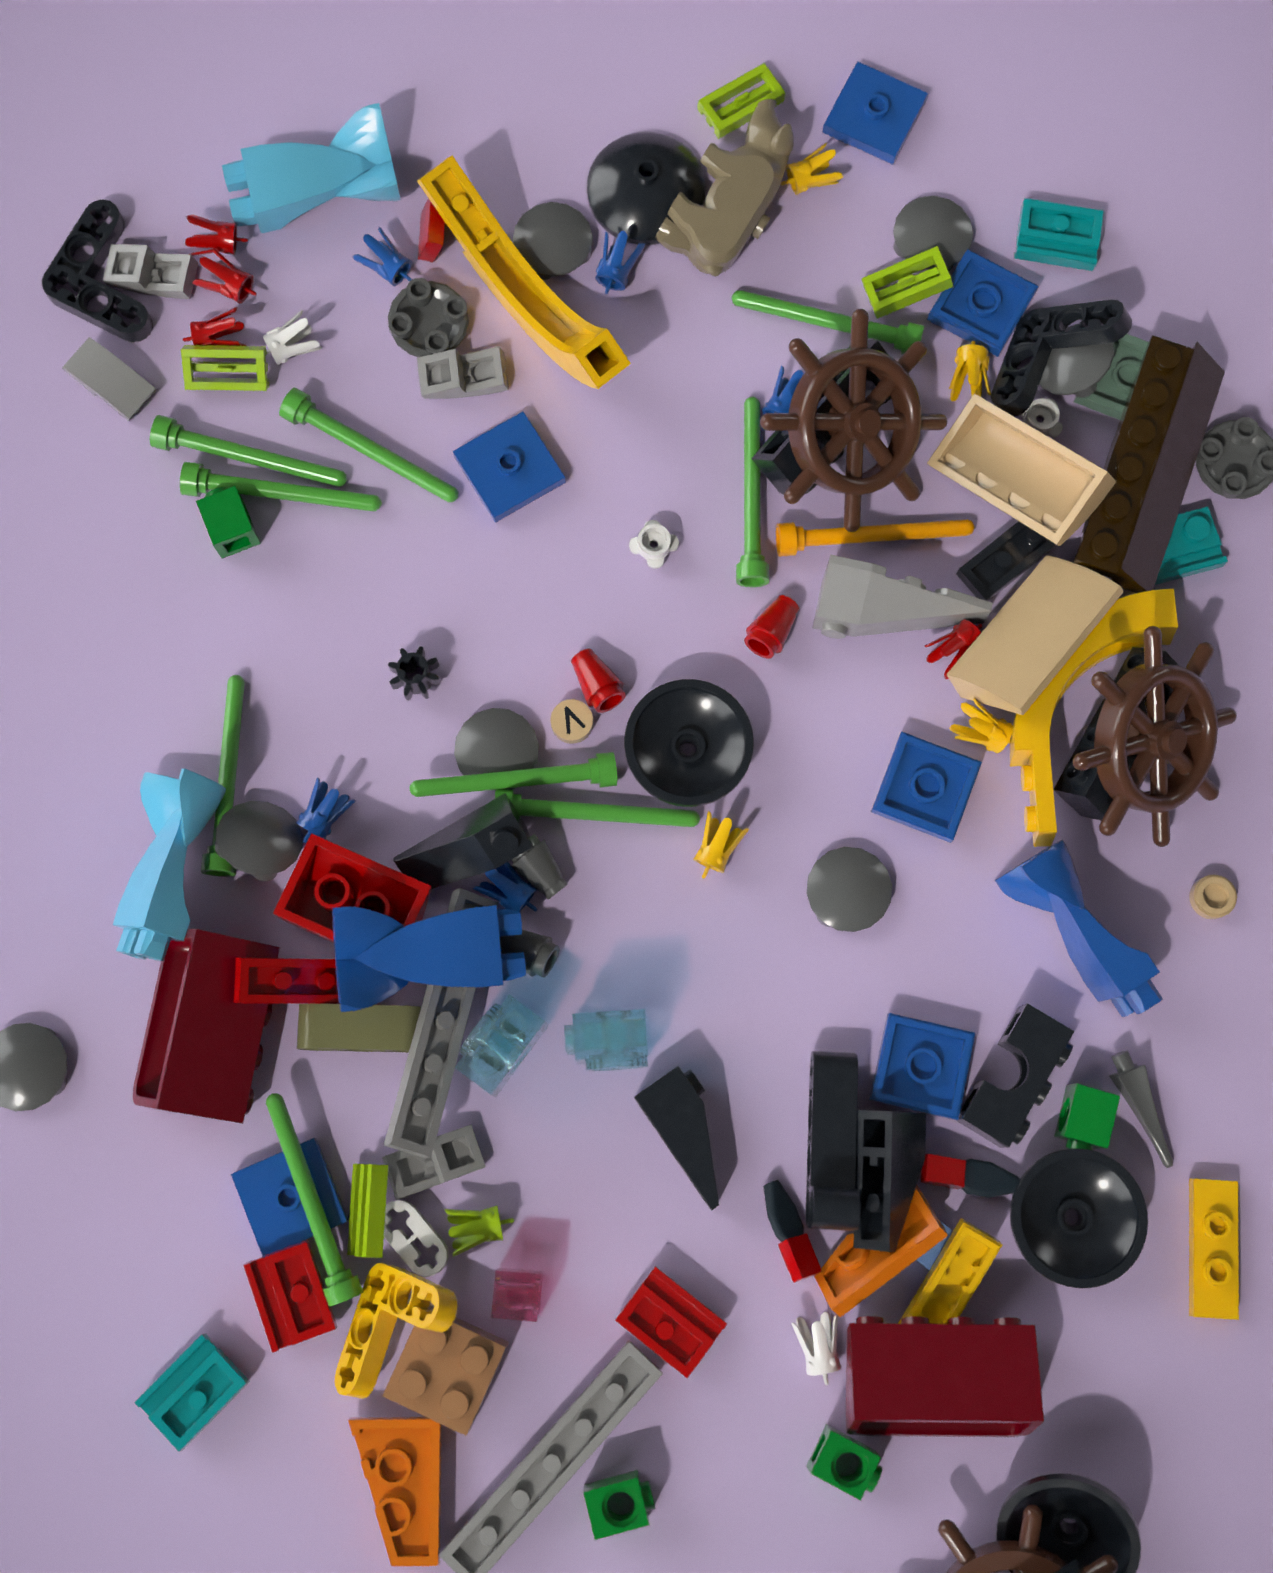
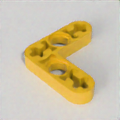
M385 1263L374 1265L366 1277L363 1293L360 1295L336 1368L335 1387L340 1395L361 1399L371 1394L376 1385L397 1317L418 1328L436 1332L448 1330L453 1324L457 1313L455 1293L401 1267ZM412 1289L411 1299L408 1304L409 1293ZM430 1302L434 1305L433 1311L428 1310ZM372 1324H373L372 1332H371V1335H370V1337H369L370 1329H371V1326H372Z

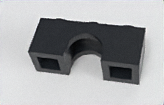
M1028 1003L1018 1007L998 1042V1045L1011 1052L1019 1063L1020 1075L1017 1083L1009 1090H1002L985 1080L976 1082L960 1109L959 1119L955 1121L1000 1148H1008L1012 1142L1019 1144L1029 1129L1031 1122L1026 1117L1033 1104L1040 1106L1052 1087V1083L1047 1081L1055 1065L1061 1068L1072 1052L1073 1045L1069 1043V1040L1074 1031Z

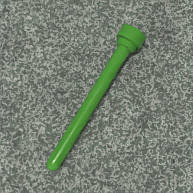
M737 290L732 295V302L738 307L851 334V316L743 290ZM869 321L868 338L894 344V349L901 350L900 354L903 355L914 342L921 341L925 326L909 322L908 326L900 324L899 328Z
M294 387L285 396L279 410L280 417L294 425L298 423L306 425L309 423L439 498L450 503L457 500L459 493L454 486L316 409V404L311 401L310 395Z
M748 397L744 402V555L740 557V562L736 565V583L743 587H762L769 583V564L765 562V557L761 555V470L751 459L760 449V401L756 397Z
M157 415L151 427L150 445L154 448L170 451L172 448L178 449L180 446L337 487L345 485L347 481L346 474L341 470L184 430L183 425L177 424V420L174 418Z
M184 462L180 474V492L182 495L200 497L202 493L207 494L210 490L219 487L230 488L236 486L239 493L243 495L373 512L381 507V499L376 495L212 474L210 469H205L203 464Z
M239 675L231 676L227 683L218 783L226 788V792L215 811L212 845L207 847V853L202 854L201 863L202 874L218 877L236 875V869L216 853L215 842L216 828L222 816L234 805L245 686L244 679Z
M614 752L597 753L596 758H590L588 763L415 780L410 784L409 790L415 797L585 780H590V784H599L600 788L617 786V767Z
M496 789L495 798L506 793L520 816L695 827L700 822V816L694 810L522 799V794H513L512 789Z
M273 1093L267 1097L266 1106L328 1277L324 1278L327 1286L323 1288L329 1307L362 1294L363 1289L358 1276H353L350 1268L345 1269L284 1099L280 1094Z

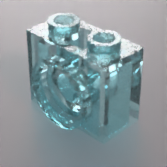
M509 994L501 1006L497 1003L494 1004L472 1030L459 1051V1054L463 1057L455 1068L490 1095L497 1097L546 1031L548 1025L545 1020Z
M645 1009L572 1014L573 1025H564L567 1055H575L577 1065L585 1064L586 1071H612L648 1067Z

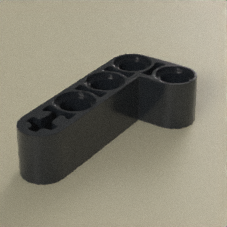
M811 1052L806 1175V1226L810 1229L858 1231L860 1193L859 1189H855L858 1057L856 1053Z

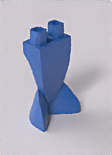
M1063 840L1047 847L995 880L1001 891L1015 901L1054 913L1069 957L1098 1002L1111 1000L1121 1017H1126L1134 1012L1142 1014L1163 1000L1150 980L1159 974L1160 971L1149 955L1127 946L1114 937L1084 905L1078 874Z
M497 905L474 907L437 915L404 927L403 924L387 915L365 908H333V938L341 1012L371 1007L395 995L409 982L445 987L503 986V981L526 976L524 952L501 954L500 937L522 935L520 911L497 910Z

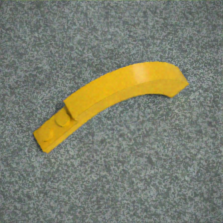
M453 155L446 158L417 180L422 190L463 247L464 251L462 253L486 286L526 334L563 370L581 383L591 388L599 389L631 364L607 328L597 327L580 317L539 277L507 236Z
M1174 588L1151 590L1118 599L1024 715L1016 713L1010 740V767L1021 766L1022 791H1029L1030 806H1025L1024 827L1026 832L1033 833L1034 847L1051 846L1057 833L1050 757V727L1056 706L1070 686L1096 664L1114 655L1131 650L1132 647H1144L1143 633L1147 627H1158L1162 633V645H1170L1178 628Z

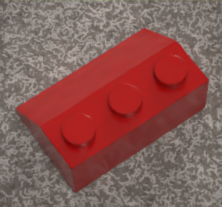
M311 833L273 914L289 924L334 943L333 908H365L387 915L405 927L423 919L432 886Z

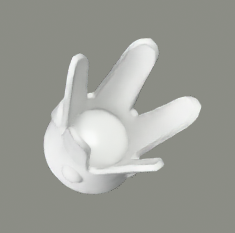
M303 310L298 312L281 328L277 327L266 332V335L263 336L269 348L267 354H272L277 365L286 363L292 356L322 349L320 343L316 340L295 344L308 336L312 331L306 318L295 322L303 314Z
M822 1313L820 1321H815L812 1324L813 1338L806 1321L801 1317H797L796 1323L793 1322L791 1324L805 1354L807 1375H823L824 1384L828 1385L827 1374L842 1369L836 1350L838 1315L834 1316L832 1330L829 1313Z

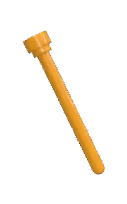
M963 519L860 526L856 532H848L844 527L804 530L803 526H795L794 522L777 523L775 532L776 549L779 557L796 556L797 551H804L806 546L969 536L974 532L975 525L971 520Z

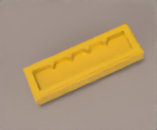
M1189 1178V1316L1239 1320L1238 1181Z
M960 1218L898 1323L902 1324V1319L905 1317L921 1316L929 1318L930 1324H948V1319L960 1317L1001 1249L1002 1243L1000 1240Z

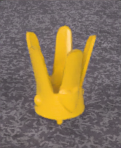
M826 142L803 160L787 164L786 174L788 179L782 181L780 185L783 186L789 183L795 195H799L813 187L839 184L837 180L843 178L840 172L816 175L828 168L829 161L836 155V150L830 149L815 156L826 147Z
M972 341L971 344L960 346L956 350L955 363L957 366L949 386V390L952 389L951 401L958 399L966 374H968V382L971 385V397L975 393L982 398V373L987 393L991 395L987 376L990 356H988L989 351L983 346L976 345L975 341Z
M975 698L973 699L974 703L982 711L968 703H961L962 711L971 717L969 725L972 728L958 724L951 725L949 727L950 731L958 734L954 739L982 744L986 746L988 751H993L996 754L1000 753L1008 743L1010 744L1013 732L1012 723L1007 722L1004 718H996Z
M709 811L707 813L702 845L693 858L695 862L706 867L702 875L703 879L706 878L709 869L720 873L725 872L729 856L749 831L748 828L743 830L735 828L729 835L732 820L725 818L720 824L717 818H712V814Z

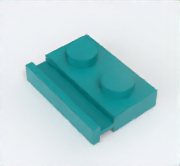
M1024 198L1020 209L1016 237L1017 243L1013 259L1093 271L1097 265V251L1100 244L1104 211Z
M1209 507L1178 514L1155 585L1221 568L1228 562L1227 557L1222 554L1220 548L1222 543Z
M205 1333L201 1334L134 1403L138 1408L141 1407L149 1416L148 1419L175 1449L180 1452L239 1394L250 1380L220 1348H217L211 1342L210 1337Z

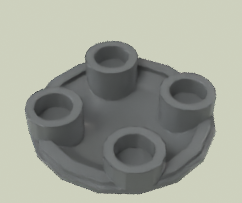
M938 196L917 198L906 204L896 217L893 229L895 240L893 247L898 256L908 259L938 246L948 271H950L953 265L962 259L966 250L970 249L973 237L971 220L963 208L950 199ZM932 265V266L927 267V268H925V269H932V268L936 267V265Z
M548 202L536 205L525 212L515 225L513 244L542 280L550 279L552 276L571 273L582 264L588 262L591 257L593 236L589 222L580 211L567 204Z
M423 278L411 280L407 287L401 290L392 301L388 314L389 331L396 344L408 354L416 357L456 349L465 338L469 325L467 303L448 285L427 281Z
M1079 324L1067 327L1065 332L1074 329ZM1114 343L1052 349L1039 383L1040 387L1058 395L1074 394L1079 398L1090 396L1096 390L1097 383L1110 369L1116 354Z
M1249 417L1229 420L1213 426L1204 435L1196 459V468L1201 480L1214 493L1228 499H1247L1260 494L1273 481V439L1258 426L1254 419Z
M490 708L474 714L463 723L456 736L454 755L462 775L532 769L538 760L539 743L534 728L523 716L509 709Z
M249 801L235 805L222 816L216 828L215 851L235 869L253 875L257 880L270 881L277 876V873L285 871L297 861L303 848L302 831L296 823V819L284 808L269 802Z
M842 847L828 851L815 862L808 875L806 894L811 909L821 924L839 931L856 932L870 928L884 916L891 903L892 883L887 868L875 855L862 848Z
M33 1023L13 1024L0 1031V1107L13 1111L34 1110L50 1102L55 1095L60 1094L65 1089L67 1084V1054L60 1039L53 1030Z

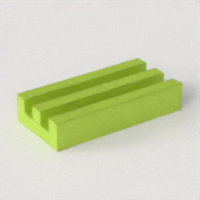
M763 63L699 99L697 109L701 115L704 114L706 116L707 124L709 127H714V134L720 139L750 122L754 110L760 101L772 99L776 101V106L785 101L786 92L766 64ZM762 80L765 81V84L759 86L758 88L752 90L749 93H743L742 95L736 97L735 101L717 110L716 112L714 111L713 108L719 106L720 104L726 102L727 100L733 98L734 96L740 94L741 92L747 90L748 88L754 86Z
M938 246L861 278L876 319L953 287L951 276ZM932 265H936V267L932 269H929L915 276L913 275V273H916ZM898 280V283L875 292L876 289Z
M184 345L181 348L185 390L267 391L269 388V378H267L268 363L265 359L267 355L266 346ZM192 357L256 358V362L192 361ZM193 372H257V378L194 377Z
M353 1164L347 1255L364 1258H383L388 1165Z

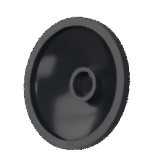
M641 132L616 139L597 155L588 173L587 199L595 219L607 232L616 238L621 231H625L627 233V242L632 244H660L656 234L666 217L673 222L668 215V211L680 191L688 200L695 204L703 206L705 201L706 181L704 171L696 156L678 140L659 133ZM644 171L652 172L653 175L649 177H644L640 173Z
M696 679L667 682L646 694L632 711L627 722L624 737L626 760L637 782L655 798L668 804L682 807L707 805L729 794L744 778L751 763L754 748L752 726L741 704L723 688L710 682ZM685 743H690L695 746L696 752L693 755L686 756L681 753L680 747Z
M1064 1149L1040 1158L1022 1175L1012 1196L1010 1224L1019 1251L1029 1265L1039 1274L1060 1285L1073 1288H1093L1108 1284L1121 1277L1136 1262L1146 1241L1148 1212L1140 1187L1121 1164L1097 1151ZM1070 1208L1076 1210L1078 1214V1221L1072 1226L1068 1225L1065 1221V1213Z
M1072 1474L1041 1475L1019 1485L1004 1501L997 1521V1541H1019L1024 1510L1028 1505L1033 1504L1040 1507L1043 1513L1038 1546L1056 1554L1067 1564L1076 1559L1082 1568H1085L1104 1555H1112L1118 1562L1116 1573H1136L1141 1557V1537L1137 1522L1127 1505L1114 1492L1100 1483ZM1063 1519H1072V1520H1075L1076 1522H1075V1523H1068V1522L1064 1521Z

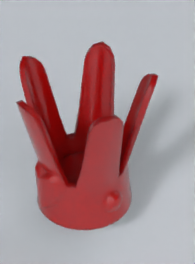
M193 214L186 216L189 223L217 232V234L188 237L185 240V244L189 247H214L218 252L235 256L237 241L248 242L247 238L237 237V223L216 222ZM211 249V250L193 252V253H190V254H191L192 256H197V255L209 254V253H214V252H213L212 249Z
M214 247L212 251L230 268L207 257L200 258V264L223 280L225 285L202 279H195L192 282L194 285L221 293L238 304L244 302L249 293L254 296L257 295L255 291L251 290L254 276L237 269Z
M237 307L208 321L190 322L191 337H185L183 341H193L194 345L246 346L233 340H215L243 330V322L236 321L233 317L223 319L236 312Z
M961 620L958 625L956 624L953 627L952 632L924 645L927 648L948 638L927 656L926 661L934 663L943 656L948 657L960 649L944 672V678L946 680L949 679L947 673L981 634L979 629L983 625L975 626L968 620Z

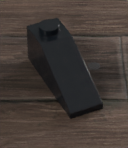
M506 793L397 855L393 860L401 873L432 886V889L496 869L534 846L527 826Z
M677 1066L637 1094L634 1099L710 1210H713L719 1206L705 1106L699 1097L705 1090L691 1070L683 1073L679 1066Z
M857 1110L855 1189H859L860 1222L858 1231H854L853 1248L895 1252L925 1161L926 1113Z

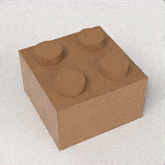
M431 1305L428 1308V1310L432 1311L434 1309V1307ZM455 1317L449 1329L444 1332H436L414 1326L382 1396L467 1436L509 1342Z

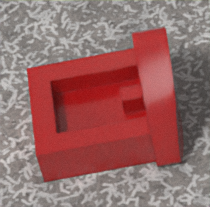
M429 198L420 215L418 260L434 262L443 246L444 227L447 224Z

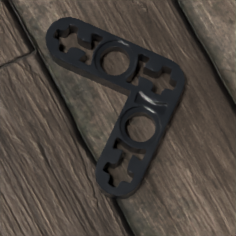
M105 199L96 200L86 207L42 278V288L50 301L57 307L125 341L140 342L151 334L153 328V321L145 306L139 301L94 279L109 256L111 244L117 243L125 228L124 219L114 203ZM110 216L112 221L109 224L103 222L99 226L96 222L99 218L105 220ZM97 234L100 238V241H97V239L95 238ZM87 245L94 248L90 259L82 262L73 259L74 252L79 247ZM68 281L72 289L78 293L77 298L72 292L64 288L57 291L55 286L58 283L64 285ZM100 295L108 298V303L103 310L91 312L87 309L91 298ZM118 309L123 316L129 319H134L138 316L140 323L138 325L131 323L127 327L123 318L117 315Z
M1104 300L1038 308L1026 313L1019 320L993 386L991 400L994 405L1014 417L1024 413L1034 400L1052 349L1107 344L1123 338L1132 327V318L1123 303L1119 300ZM1081 320L1077 327L1065 332L1071 323ZM1033 357L1026 366L1017 369V366L1023 360Z

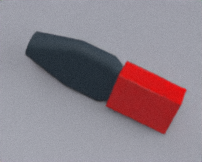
M929 1153L925 1155V1161L921 1170V1183L962 1189L966 1194L988 1198L1013 1194L1020 1180L1015 1174L992 1162L971 1158L962 1160Z
M779 1180L765 1184L763 1189L767 1216L776 1238L781 1241L778 1247L793 1283L821 1273L822 1270L808 1234H804V1225L796 1205Z

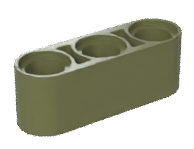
M299 1004L297 1049L310 1051L409 1053L421 1006L373 1005L361 1010L341 1012L339 1004Z

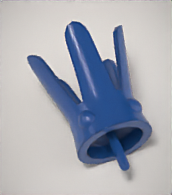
M380 226L378 231L390 248L370 234H365L363 241L384 264L381 265L359 254L353 255L352 258L376 271L377 274L387 280L392 286L399 285L405 278L410 282L412 278L408 274L412 268L413 261L398 252Z
M621 231L618 234L615 244L610 246L609 252V234L605 232L603 258L598 264L595 276L596 281L606 287L605 294H608L610 289L615 291H623L629 281L627 278L628 274L645 247L644 243L638 244L622 266L627 242V233L625 231Z
M781 365L772 397L762 409L763 414L789 413L793 393L804 375L802 370L795 371L791 379L788 380L786 377L783 378L784 367Z
M317 777L307 809L304 813H300L299 819L296 822L308 830L303 843L308 841L311 833L326 839L331 834L332 825L356 800L353 799L348 802L349 795L346 794L339 797L337 789L330 790L326 795L328 784L325 781L320 783V779Z
M509 862L496 868V870L493 869L485 872L486 877L495 885L485 881L473 888V890L499 901L500 905L507 910L521 912L526 905L534 912L538 910L529 902L537 889L530 883L523 881Z

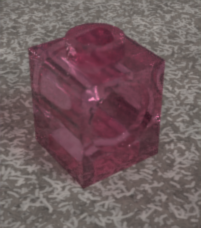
M500 1267L495 1270L491 1318L537 1322L540 1317L544 1271Z

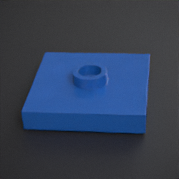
M857 61L823 124L822 133L893 165L926 103L928 93Z
M967 249L951 276L953 287L941 292L929 312L927 320L970 343L975 341L976 345L985 347L989 353L999 357L1039 286Z
M524 411L452 451L454 458L495 523L566 483L564 474Z
M901 732L871 813L951 843L955 838L982 762Z
M888 1013L869 1100L951 1120H958L975 1033Z
M317 1138L301 1143L300 1146L330 1228L332 1229L348 1222V1216ZM283 1151L231 1174L262 1257L314 1237Z

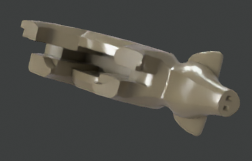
M765 99L758 103L746 131L745 145L737 148L735 151L720 149L714 143L708 146L700 162L708 168L707 172L716 180L710 187L703 206L691 202L680 191L668 211V215L673 222L666 217L656 234V238L661 245L671 252L684 254L699 271L717 277L722 272L727 271L741 253L750 236L758 239L771 219L765 215V212L780 187L790 153L794 146L792 127L790 124L782 125L775 113V100Z

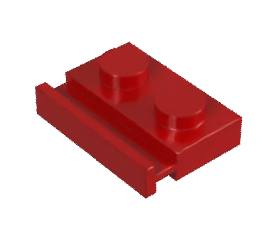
M309 1240L283 1248L253 1261H248L243 1265L272 1353L337 1328L331 1306L329 1307L323 1291L325 1287Z
M656 1266L615 1319L616 1322L687 1379L713 1345L721 1331L727 1326L724 1320Z

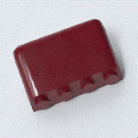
M187 929L184 941H170L164 961H161L135 1076L133 1086V1102L135 1105L243 1124L245 1115L250 1112L253 1105L254 1092L251 1084L254 1070L259 1068L262 1061L263 1047L260 1041L263 1027L268 1024L271 1018L272 1003H234L236 957L278 958L280 947L200 929Z
M879 1316L856 1318V1323H849L847 1327L846 1433L857 1436L1019 1437L1031 1434L1044 1422L1035 1325H1021V1319L1014 1317L997 1318L993 1320V1324H975V1319L971 1317L950 1318L947 1320L948 1324H930L929 1318L921 1316L905 1317L902 1319V1324L884 1323V1319Z

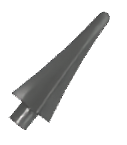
M1128 1050L1113 1055L1111 1058L1118 1072L1109 1075V1077L1141 1123L1163 1165L1166 1168L1172 1167L1173 1159L1158 1119L1146 1066L1134 1064Z

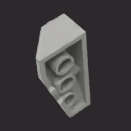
M830 555L821 583L812 628L821 630L824 636L843 639L846 635L855 637L951 627L956 624L958 625L964 619L973 624L984 623L990 614L993 603L949 588H940L932 592L926 590V586L922 584V579L909 575L905 579L896 580L885 576L886 567Z

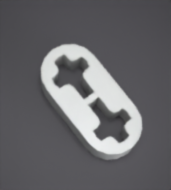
M404 1200L392 1201L386 1204L384 1238L414 1273L423 1277L433 1276L442 1271L448 1262V1247L421 1212L412 1203ZM393 1209L398 1213L406 1210L410 1214V1217L406 1220L407 1226L414 1233L410 1238L400 1228L394 1231L390 1230L388 1225L393 1219L389 1213ZM417 1238L427 1248L433 1245L437 1246L439 1252L436 1253L435 1259L438 1264L434 1268L429 1263L423 1266L418 1264L417 1259L421 1253L413 1243Z

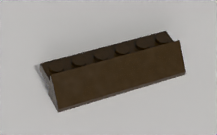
M1154 335L1150 338L1137 377L1131 386L1103 468L1114 478L1116 483L1085 521L1082 530L1083 535L1073 563L1110 577V580L1120 585L1121 588L1134 593L1151 591L1154 588L1225 371L1198 342H1196L1193 348Z

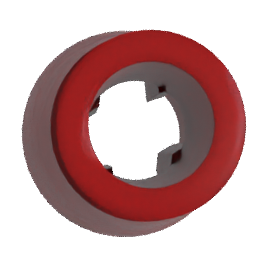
M779 595L746 628L747 636L744 639L746 646L756 655L766 659H771L775 654L781 653L796 614L799 611L798 604L788 596Z
M591 648L578 652L571 659V664L574 667L589 707H594L598 713H604L612 710L625 699L624 683Z

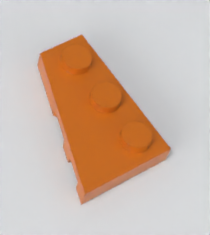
M917 1185L895 1252L853 1248L854 1233L847 1234L822 1266V1272L814 1277L831 1310L841 1318L946 1238L948 1234Z
M350 1417L348 1419L352 1436L355 1437L361 1457L360 1463L371 1490L376 1507L375 1513L391 1567L438 1566L440 1563L442 1424L427 1417Z

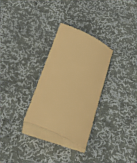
M975 393L927 462L930 467L1058 546H1061L1079 529L1116 483L1106 470Z
M1046 555L951 668L947 676L961 698L972 701L975 698L979 703L1024 715L1124 591L1120 585L1095 571L1061 558Z

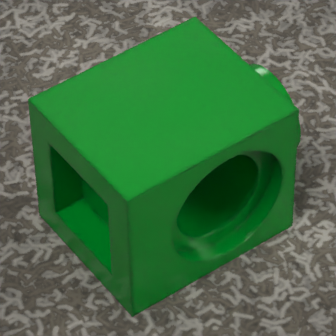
M236 486L213 489L204 498L196 501L211 542L222 559L261 544L245 502Z
M1077 1083L1066 1085L1054 1137L1067 1140L1065 1147L1067 1149H1108L1120 1096Z
M828 1424L825 1425L806 1465L810 1474L860 1501L865 1491L873 1492L883 1470V1467L878 1465L881 1456L874 1449ZM847 1452L857 1454L859 1465L853 1474L844 1476L836 1472V1461L839 1456Z
M637 1470L584 1484L583 1494L595 1540L649 1525L648 1511L654 1510L656 1507L649 1480L640 1482ZM616 1492H625L633 1498L634 1506L626 1514H616L608 1506L607 1502L610 1496Z

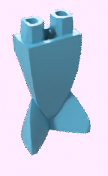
M379 103L367 105L354 113L336 134L329 147L293 142L257 145L241 149L243 160L222 165L224 179L229 192L249 189V196L229 199L234 222L237 223V226L258 224L261 234L282 229L290 221L336 196L370 201L401 200Z
M185 768L181 769L179 779L149 772L144 773L140 784L141 800L156 837L134 869L118 905L113 925L124 930L116 950L117 952L137 959L146 960V958L156 961H164L170 941H184L190 923L183 888L187 846L203 830L223 799L226 788L219 783Z

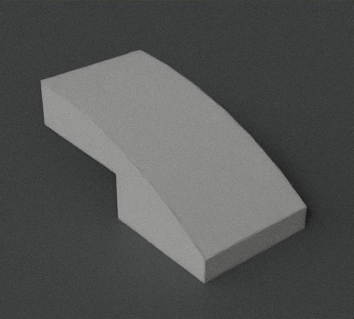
M111 244L103 282L109 286L147 295L190 299L193 288L192 282L195 279L198 262L191 254L154 253L147 245Z
M90 337L62 367L94 396L98 395L128 422L156 390L132 368Z
M499 346L460 355L456 349L417 358L421 396L424 399L472 397L509 390L505 356Z
M472 1125L437 1136L430 1158H422L403 1151H397L382 1157L384 1165H388V1177L396 1200L486 1167Z

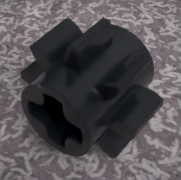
M422 646L417 649L416 653H407L404 648H401L400 654L402 657L398 662L388 663L390 671L398 675L389 681L392 689H399L403 686L404 697L407 701L412 698L413 694H422L425 699H428L429 693L427 690L431 684H441L439 676L431 673V671L440 666L437 658H431L426 661L425 651ZM416 667H420L423 675L416 674L413 680H409L406 673H414Z

